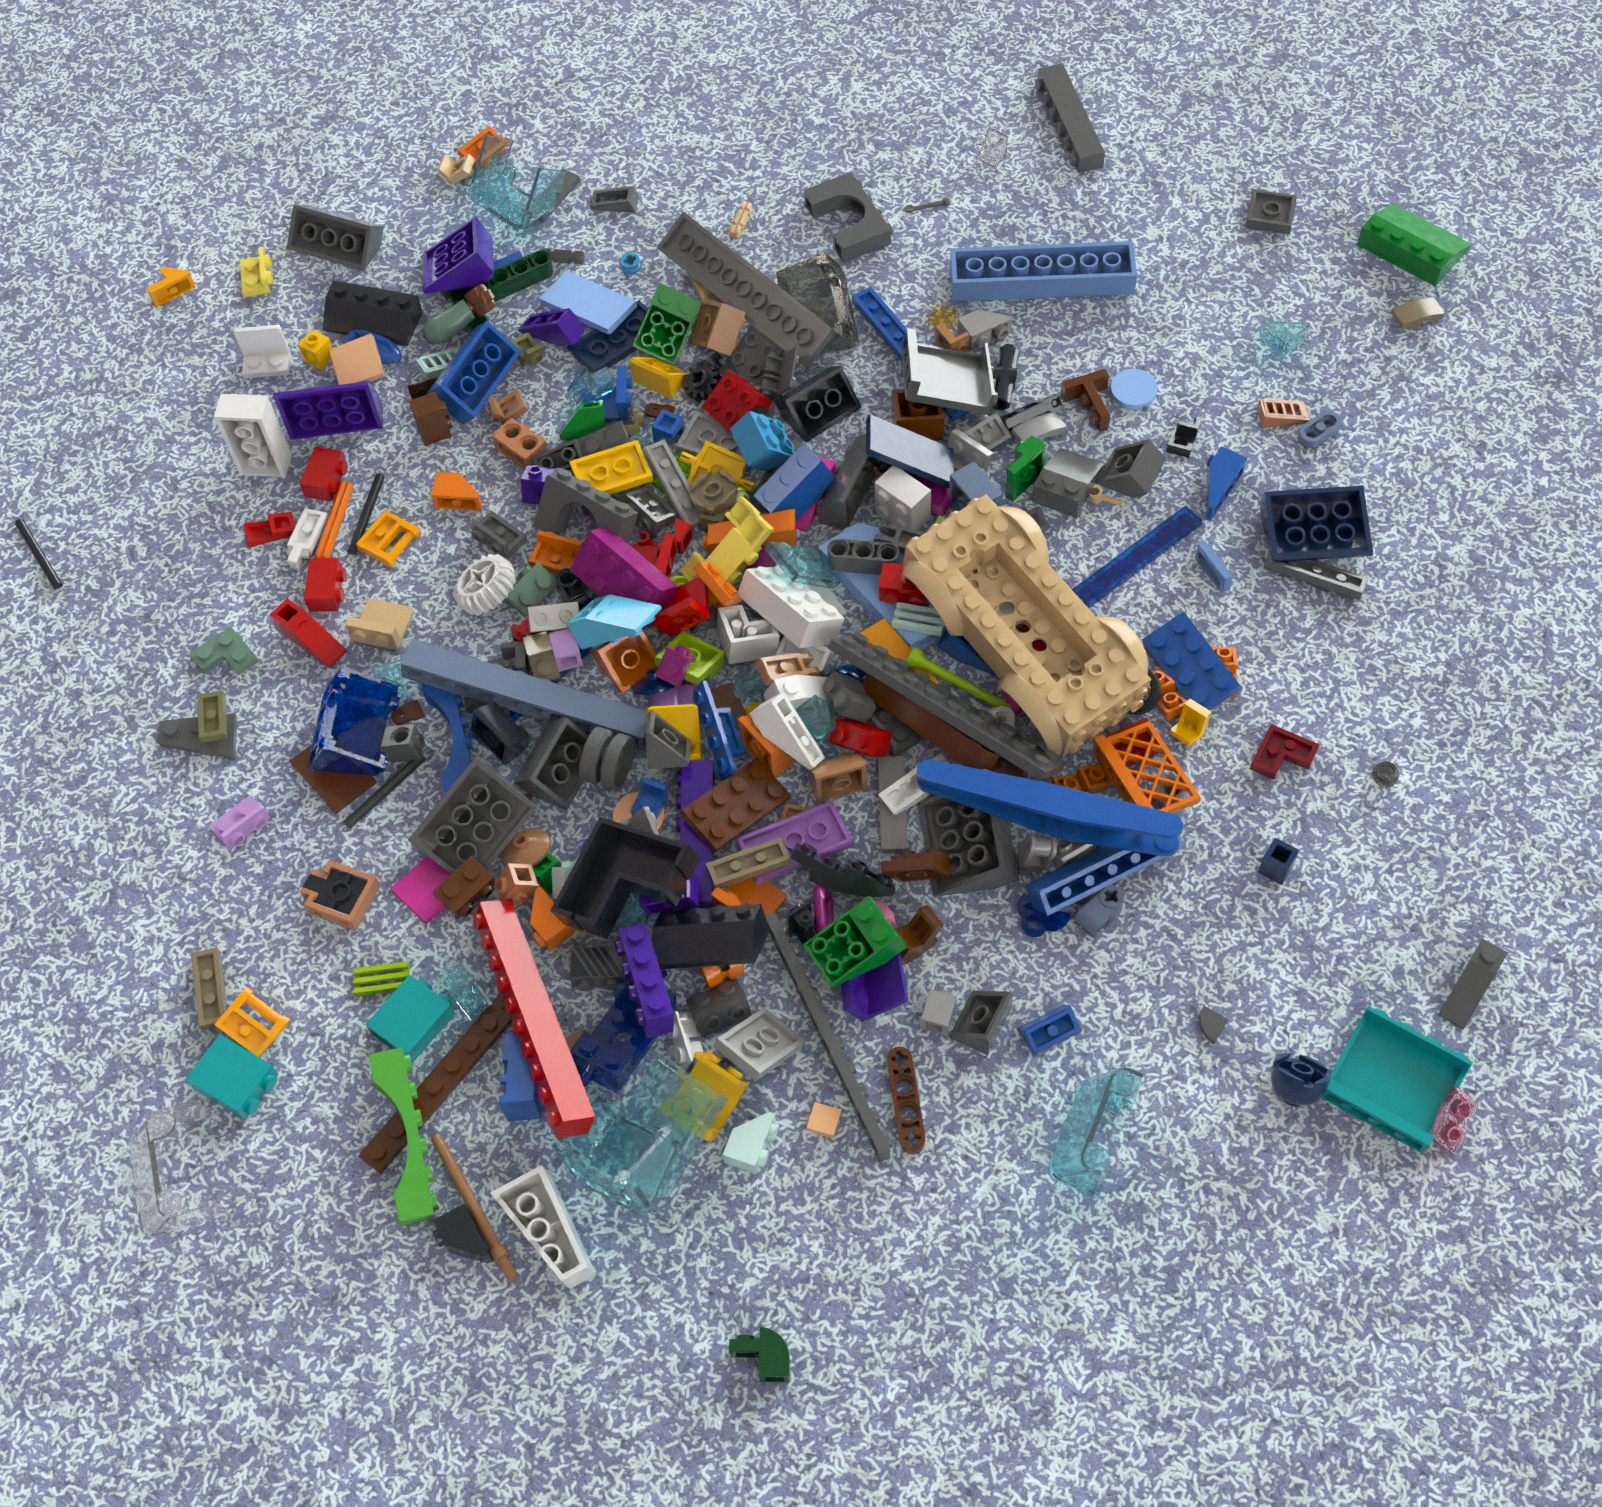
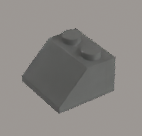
M1150 439L1114 448L1095 483L1131 498L1140 495L1144 496L1151 490L1152 484L1161 472V467L1166 458Z

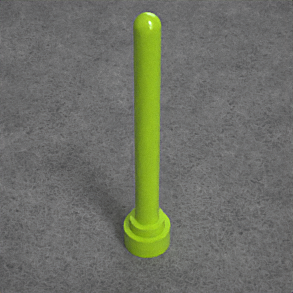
M916 647L912 648L906 659L910 668L914 669L915 667L919 669L921 667L995 708L1004 706L1012 710L1009 703L929 661L922 654V650Z

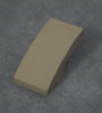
M1434 297L1414 300L1397 306L1390 311L1401 329L1416 328L1423 321L1439 320L1445 315L1444 310Z

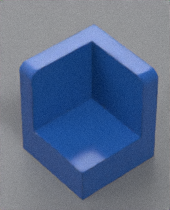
M662 409L651 426L653 442H659L662 437L673 440L676 435L681 436L685 430L683 417Z

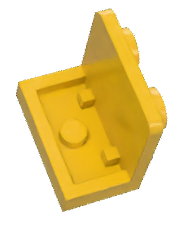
M684 704L647 708V719L648 713L653 710L691 740L690 761L701 760L702 747L697 705Z

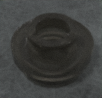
M1381 762L1373 768L1372 778L1379 786L1391 787L1397 783L1399 771L1393 763ZM1381 773H1387L1390 777H1384Z

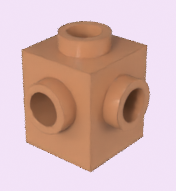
M508 863L495 881V890L500 900L511 899L512 904L516 906L525 905L539 886L531 864Z

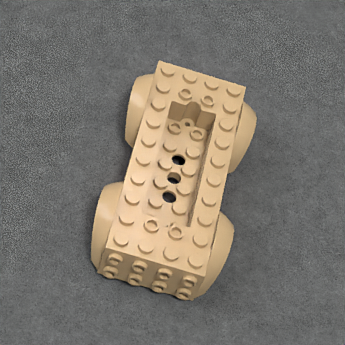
M985 494L979 499H972L959 512H952L939 525L937 523L933 524L925 534L920 537H913L908 541L905 548L901 580L905 584L906 579H909L924 594L928 604H931V607L937 611L947 632L951 636L965 637L1000 678L997 686L999 693L1001 690L1004 691L1021 707L1025 717L1031 720L1037 728L1047 750L1053 751L1062 757L1069 752L1074 754L1083 747L1085 741L1090 738L1094 740V737L1104 732L1105 727L1110 724L1115 726L1124 718V714L1128 711L1135 712L1144 704L1143 699L1149 691L1148 686L1151 678L1148 676V660L1141 640L1125 622L1116 617L1095 616L1049 565V550L1046 539L1038 524L1025 511L1017 507L997 506ZM1007 602L1013 605L1014 611L1011 614H1004L1000 611L999 606ZM1024 624L1028 626L1029 631L1021 633L1016 629V626ZM1037 639L1043 640L1047 648L1041 652L1036 651L1032 647V642Z

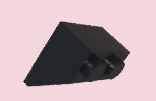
M494 702L478 707L473 711L471 731L504 766L508 765L528 748L530 741L529 733L523 726H518L512 720V716L506 708H500Z

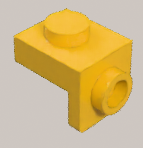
M1189 699L1184 703L1179 722L1171 728L1170 734L1186 745L1191 746L1205 734L1211 711Z

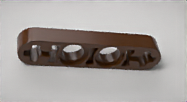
M895 1047L887 1055V1066L899 1142L905 1153L915 1155L920 1153L925 1147V1131L913 1059L908 1049ZM896 1055H901L902 1059H907L903 1062L904 1073L899 1074L897 1062H892L896 1060ZM900 1081H907L911 1084L912 1089L910 1092L902 1094L897 1091L896 1085ZM906 1107L913 1108L916 1111V1116L912 1120H905L900 1115L901 1110ZM914 1126V1137L920 1140L917 1141L916 1146L911 1147L910 1142L905 1141L909 1139L908 1127Z

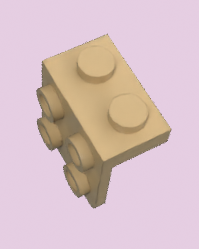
M369 599L360 618L348 617L345 625L352 641L399 650L414 611L410 606Z

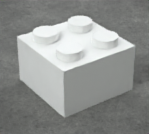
M892 466L875 481V511L882 519L887 518L894 525H903L918 530L930 519L931 490L902 469Z

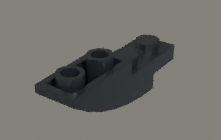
M796 842L791 851L790 858L810 868L809 880L822 887L863 897L893 896L895 893V884L891 877L881 872L879 874L869 870L870 867L860 860H855L854 862L848 859L845 866L841 867V863L831 856L825 858L819 855L817 849L807 843L801 845Z

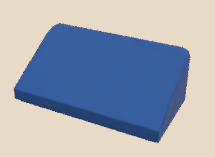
M1066 1004L1017 1028L1033 1055L1082 1031L1072 1007Z

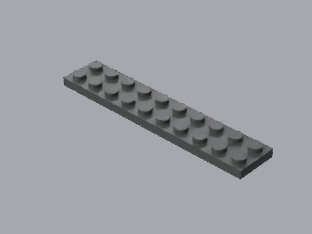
M684 211L656 247L724 303L746 312L744 318L785 352L798 345V362L807 369L836 333L833 328Z
M854 633L831 639L827 647L829 650L1040 781L1052 777L1063 770L1066 763L1059 759L1058 754L1040 748L1034 739L1019 735L1011 725L1000 723L993 719L994 716L990 712L975 708L970 700L964 697H957L951 693L949 687L931 681L928 674L913 670L905 660L894 658L888 654L887 649L869 643L866 636Z

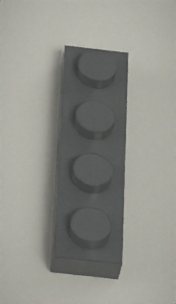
M1270 552L1264 568L1357 600L1361 599L1368 581L1367 577L1317 560L1273 562Z

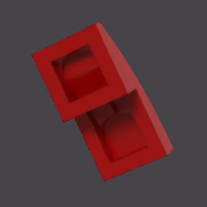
M292 512L268 514V521L244 523V533L248 548L290 537L295 529Z

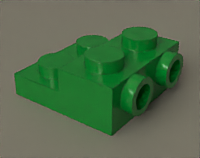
M1031 435L1025 441H1021L1015 448V460L1006 469L1005 497L1011 502L1015 501L1037 480L1045 465L1046 444L1040 438Z

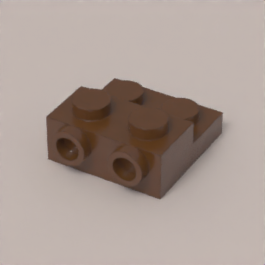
M938 848L925 849V853L916 854L914 851H902L899 853V856H890L889 861H881V872L898 882L951 878L950 857Z

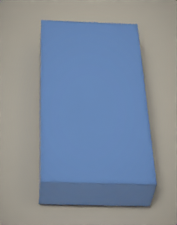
M1206 541L1199 543L1195 554L1196 561L1220 592L1223 593L1229 590L1233 578L1232 574Z

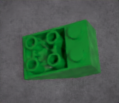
M659 283L632 347L674 366L702 302Z
M870 896L866 897L803 944L832 988L887 963L908 947L883 910Z

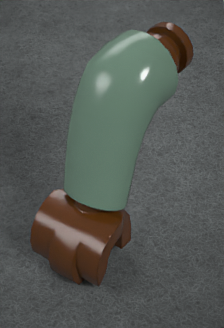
M480 284L464 295L468 303H465L462 299L448 310L429 319L423 327L425 339L432 343L447 341L475 319L473 313L480 318L496 307L494 302L495 296L492 291L487 289L484 284Z

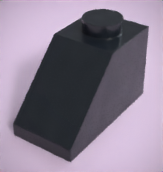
M465 1203L433 1220L437 1230L433 1231V1235L439 1247L445 1245L449 1253L488 1264L493 1261Z

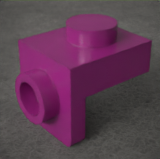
M681 645L666 648L655 676L675 686H681L689 664L695 663L697 657L690 654V649Z

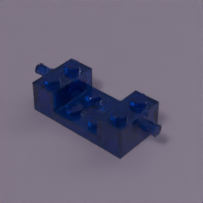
M660 969L664 980L668 973L665 969ZM624 977L614 989L615 1002L591 1034L583 1031L570 1049L584 1087H587L592 1080L616 1094L619 1093L658 1038V1036L646 1038L643 1026L638 1025L635 1015L637 1006L635 1002L630 1000L628 991L630 983ZM666 989L673 1012H675L676 993ZM620 1033H627L631 1038L627 1041H620L616 1036Z

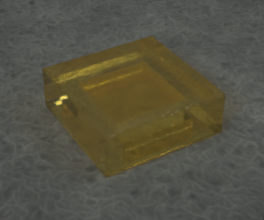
M937 303L928 319V324L937 326L944 323L950 330L958 317V310Z

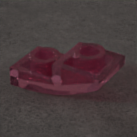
M1453 1086L1436 1115L1431 1135L1434 1136V1139L1442 1147L1453 1154L1469 1132L1464 1125L1479 1105L1460 1088Z

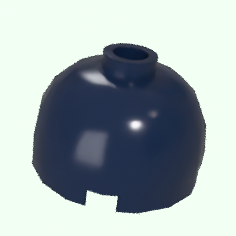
M1291 1053L1277 1055L1271 1068L1270 1077L1272 1087L1278 1096L1286 1104L1293 1107L1316 1103L1325 1094L1331 1079V1074H1326L1328 1070L1326 1066L1304 1055H1299V1059L1290 1058Z

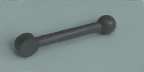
M945 197L941 201L927 204L907 205L905 211L912 213L915 210L939 205L948 206L950 199Z

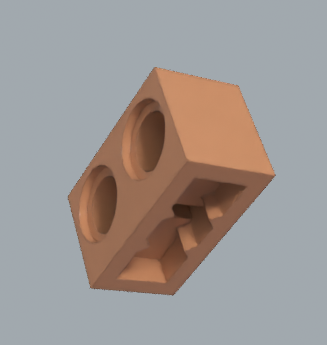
M513 418L509 419L492 434L495 449L523 469H526L527 466L535 465L532 457L547 451V442L541 435L534 434L524 423H518Z

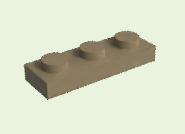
M779 837L706 863V869L714 888L719 887L721 889L791 864V858L782 838Z
M218 947L191 953L198 1025L202 1031L215 1028L214 1024L227 1010L222 958Z

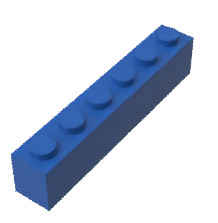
M1181 835L1178 836V851L1184 848ZM1101 847L1026 884L1025 887L1033 909L1048 916L1165 858V856Z

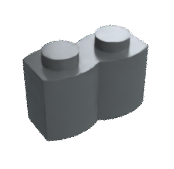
M834 671L825 680L823 685L824 693L830 700H833L835 711L842 716L866 723L876 707L872 697L866 694L862 682Z

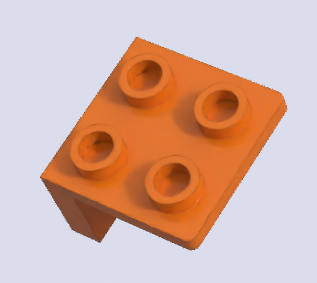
M753 878L730 885L726 891L716 887L711 893L713 907L719 905L725 907L739 906L744 903L750 905L761 904L764 914L767 915L774 911L775 913L786 901L787 894L768 881L756 886Z

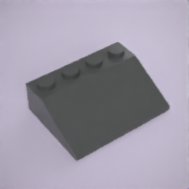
M476 755L412 833L408 841L450 874L470 856H473L483 867L488 869L538 806Z
M937 795L918 802L926 849L938 848L950 857L951 878L931 880L935 897L997 889L1019 881L1007 820Z

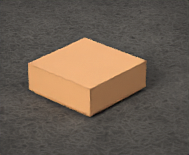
M814 1102L806 1130L834 1139L842 1109Z

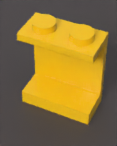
M709 1050L706 1053L696 1051L693 1056L698 1061L675 1099L666 1100L661 1111L704 1140L714 1141L750 1082L742 1078L744 1073L732 1065L727 1068L721 1064L722 1058Z

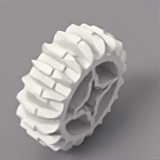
M489 554L487 557L483 555L480 560L477 561L475 559L472 565L461 572V577L456 579L457 584L453 587V596L458 606L470 615L476 614L479 616L482 613L487 614L490 609L495 610L498 604H502V601L509 597L508 593L514 590L513 585L517 582L515 579L517 574L511 563L499 554Z

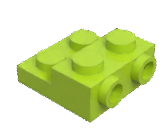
M682 631L655 657V665L659 666L666 648L681 645L690 649V654L697 657L695 663L689 664L684 679L698 685L705 678L710 680L723 668L725 652Z

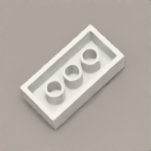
M220 394L214 418L239 474L286 477L292 454L268 396Z
M776 565L775 567L759 566L758 568L746 569L737 593L742 600L798 648L829 645L831 639L838 637L845 619L837 612L834 606L827 604L818 593L810 590L804 581L793 576L789 569L782 565Z

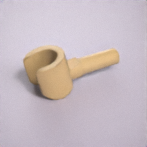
M1092 486L1090 488L1091 494L1088 496L1091 503L1108 502L1119 506L1122 505L1123 500L1103 495L1101 487Z

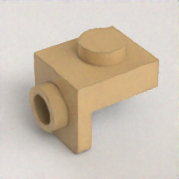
M467 154L455 162L448 155H444L437 171L450 183L455 184L462 179L470 177L473 172L472 166L475 159L470 154Z

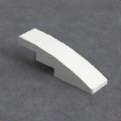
M940 753L933 758L934 760L963 766L947 753L943 755ZM917 767L878 794L894 816L932 795L918 788Z

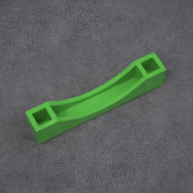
M403 1047L368 1054L374 1087L395 1107L403 1121L407 1134L408 1151L406 1166L401 1181L394 1192L400 1227L435 1219L433 1211L439 1210L436 1193L430 1194L428 1183L434 1182L431 1165L425 1166L423 1155L428 1154L426 1138H420L418 1127L423 1126L420 1109L414 1110L413 1099H418L415 1082L409 1083L407 1072L413 1071L410 1055L404 1056Z

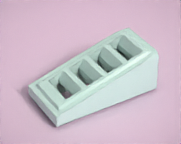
M451 348L416 359L418 370L426 380L440 376L449 364L444 360L448 359L451 361L453 359L452 356L458 352L459 348Z

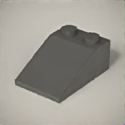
M1059 448L1043 467L1033 485L1032 502L1077 518L1091 492L1090 488L1094 486L1105 463Z

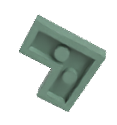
M231 626L189 653L203 673L226 660L237 675H240L259 662L255 654Z

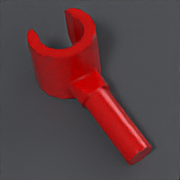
M639 532L641 539L644 540H636L637 544L658 547L659 543L651 540L648 532Z

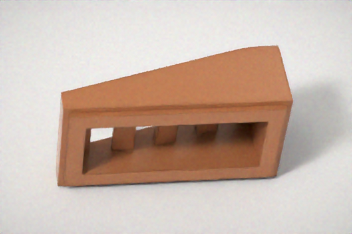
M1261 399L1258 402L1257 412L1262 428L1301 424L1309 421L1305 403L1302 401ZM1295 409H1299L1301 415H1296Z

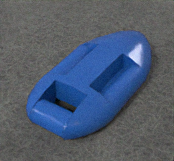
M351 330L342 341V344H345L356 338L372 334L375 338L382 364H392L402 359L401 351L395 343L386 337L368 330Z

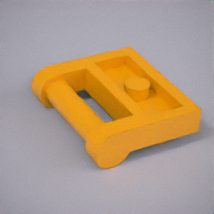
M384 510L356 543L359 551L392 568L396 563V558L413 538L416 539L421 534V531L415 525ZM404 531L405 534L390 552H384L397 535Z
M246 987L214 1025L244 1049L260 1058L287 1027L291 1019L286 1015L281 1016L254 996V991ZM248 1004L272 1022L274 1026L270 1031L241 1010L243 1005Z

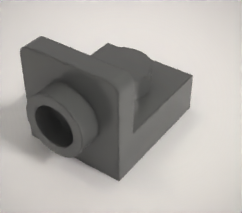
M512 641L501 644L504 660H511L512 670L523 671L529 675V658L524 642Z

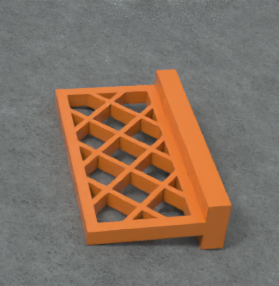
M1150 721L1105 738L1104 734L1094 737L1093 754L1124 802L1153 808L1151 805L1152 799L1167 802L1166 807L1159 810L1169 813H1175L1201 802L1200 795ZM1146 731L1152 737L1150 743L1136 739L1137 735ZM1119 742L1129 744L1126 752L1116 750L1113 745ZM1137 746L1147 749L1145 756L1131 754L1132 747ZM1151 750L1162 753L1164 755L1163 761L1148 758ZM1127 760L1142 763L1139 771L1128 769L1126 767ZM1145 765L1160 768L1157 776L1143 773ZM1163 770L1175 772L1177 775L1176 780L1161 778ZM1140 779L1153 782L1152 790L1140 788L1138 785ZM1158 784L1172 787L1170 796L1155 792ZM1176 789L1187 791L1191 797L1183 800L1174 797Z

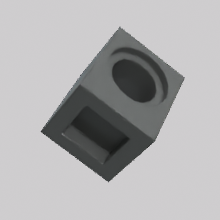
M415 724L390 726L385 729L381 748L391 763L419 760L421 751L425 746V739Z

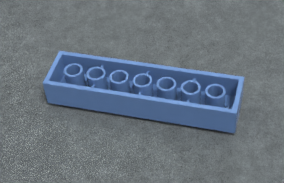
M1133 241L951 248L952 302L1135 294L1137 270Z

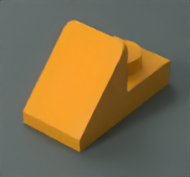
M159 267L163 280L146 289L153 304L158 307L196 286L188 270Z

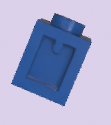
M642 778L640 781L641 790L631 808V815L633 816L642 807L648 806L657 820L668 799L666 786L657 779L649 780Z

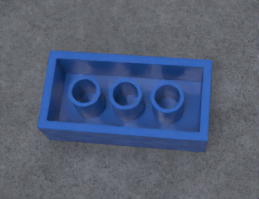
M486 320L474 328L427 394L436 392L439 400L444 399L449 414L461 424H465L476 417L521 351Z

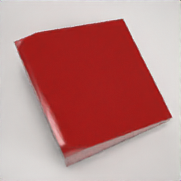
M675 518L677 551L681 555L687 549L693 539L690 523Z

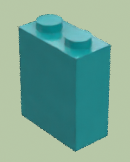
M409 975L366 1023V1027L371 1035L390 1049L403 1047L404 1056L410 1055L412 1064L455 1015V1012L451 1006L453 1002L445 994L440 992L437 995L431 990V985L424 979L419 978L416 980Z
M219 1034L185 1080L194 1090L245 1120L248 1115H252L257 1111L260 1099L266 1091L269 1092L274 1088L279 1074L271 1064Z

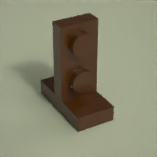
M1106 369L1063 381L1060 393L1063 402L1080 398L1082 407H1087L1091 424L1096 425L1100 432L1109 429L1110 414L1098 393L1106 390L1108 387L1109 374Z

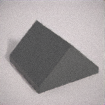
M651 710L648 713L645 735L649 769L686 767L690 762L691 740Z
M972 991L949 1038L989 1055L1011 1011L1013 994L1006 991Z

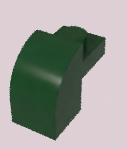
M760 1327L759 1339H754L753 1335H738L736 1339H729L731 1358H759L760 1382H790L791 1363L789 1350L786 1342L777 1332L769 1328Z

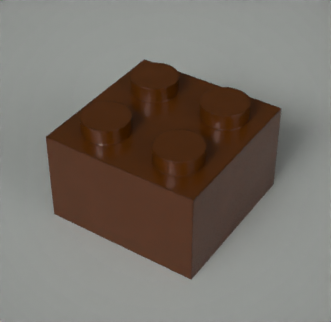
M905 389L892 390L891 414L893 424L933 441L943 440L944 413L942 407L906 401Z

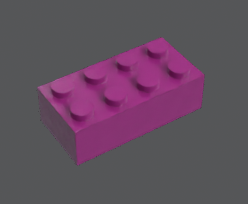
M609 527L589 531L570 568L571 572L601 597L611 594L660 605L662 609L659 612L666 609L678 587ZM649 623V624L643 626L642 629L651 627V626H653V625H651V623Z

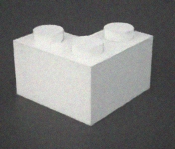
M742 605L718 608L716 630L729 664L755 661L761 657L776 656L780 635L778 630L766 619L749 622Z

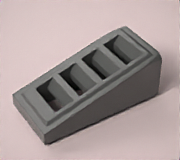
M634 186L593 191L590 209L636 213L639 195Z

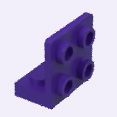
M900 954L893 957L887 963L840 984L844 1010L862 1022L908 1001Z

